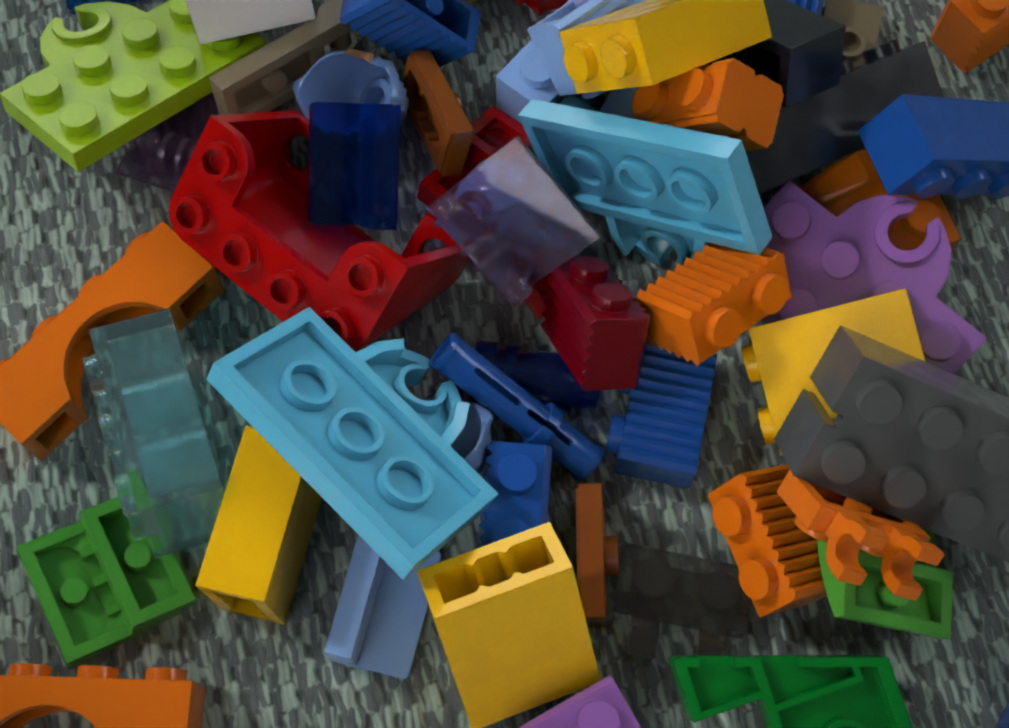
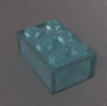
M170 309L89 329L95 355L84 357L83 362L93 396H96L101 415L98 416L105 445L108 454L112 457L117 476H114L120 503L125 517H128L134 540L147 537L155 558L208 543L224 492Z

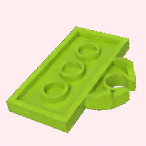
M168 0L148 12L124 3L110 1L86 3L74 7L79 26L83 31H69L66 29L63 19L58 17L52 19L40 37V50L45 68L0 92V97L5 112L79 172L212 93L209 77L267 45V41L257 33H251L200 45L185 0Z

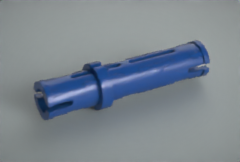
M457 333L448 335L435 350L429 361V366L434 370H438L472 396L479 404L490 410L521 434V443L552 447V459L569 471L575 479L580 481L587 478L599 465L604 449L600 445L594 444L563 419V410L552 402L543 404L510 378L508 374L497 368L464 342Z

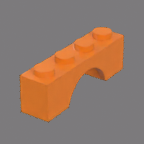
M163 221L150 232L137 236L131 241L124 255L105 273L97 274L90 278L82 286L75 300L57 316H51L42 321L34 329L30 340L9 359L0 361V424L21 445L42 461L88 418L82 399V377L88 360L99 345L113 334L137 325H161L181 332L225 291L214 267L183 242Z
M12 663L9 666L8 675H0V728H23L35 719L59 712L79 713L90 721L95 728H202L206 688L194 681L187 680L188 671L178 668L150 667L146 668L145 679L119 678V668L81 665L78 666L76 677L51 676L52 666Z

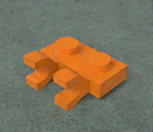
M790 469L777 490L778 495L796 515L794 518L796 526L809 536L827 542L826 562L831 573L838 581L857 586L862 585L868 575L858 562L859 549H862L871 555L883 557L881 565L882 579L894 596L916 601L923 589L913 578L915 562L921 561L938 566L945 555L936 545L928 542L931 537L919 525L904 521L874 509L869 505L795 477Z

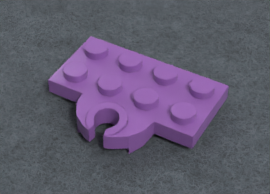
M790 180L779 189L764 207L773 236L766 247L784 254L792 298L785 303L779 312L772 315L769 314L762 319L765 323L768 324L906 288L924 358L927 363L955 374L987 339L986 336L937 298L949 276L952 253L946 229L940 219L937 217L927 224L926 238L923 244L916 249L901 250L890 242L888 238L890 226L899 219L911 217L918 201L904 196L878 195L854 203L836 217Z

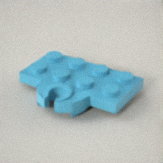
M531 99L518 114L542 169L556 181L568 203V207L604 215L611 237L624 257L633 250L651 263L661 267L674 248L678 257L674 264L683 265L686 257L692 259L695 251L702 252L704 245L711 246L712 243L760 255L773 237L743 142L740 139Z
M308 307L215 361L206 378L402 580L406 579L488 509L499 494L451 447L465 427L470 403L461 401L455 384L451 380L442 383L430 401L417 398L406 387L417 386L430 368V359L405 349L404 338L377 341L355 352L328 324Z

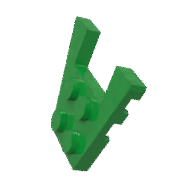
M676 655L668 658L687 719L694 723L757 701L765 728H912L889 658L885 656Z

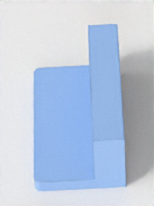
M358 535L324 650L329 659L348 666L400 679H407L411 674L428 610V603L417 570L439 563L441 561V553L437 551L406 579L402 580Z

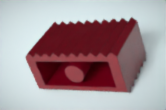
M591 256L575 257L571 262L554 263L548 268L552 275L547 279L550 287L545 290L549 298L543 302L547 307L542 313L546 320L540 325L579 385L585 391L634 389L638 386L651 315L645 313L646 309L641 308V303L636 302V297L632 296V292L627 289V286L622 285L623 281L618 279V275L613 274L614 270L609 268L610 264L602 259Z

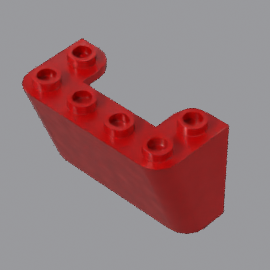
M298 111L211 115L171 197L169 205L171 225L174 232L183 242L281 321L284 322L310 307L355 352H358L451 287L461 276L477 247L430 212L424 214L400 256L388 246L375 241L318 197L314 191L340 143L321 131ZM298 135L306 137L313 147L312 162L305 169L297 167L290 156L291 142ZM432 238L442 241L447 246L423 253L425 244Z

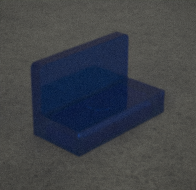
M313 101L310 104L307 220L309 223L314 225H358L373 230H397L401 105Z

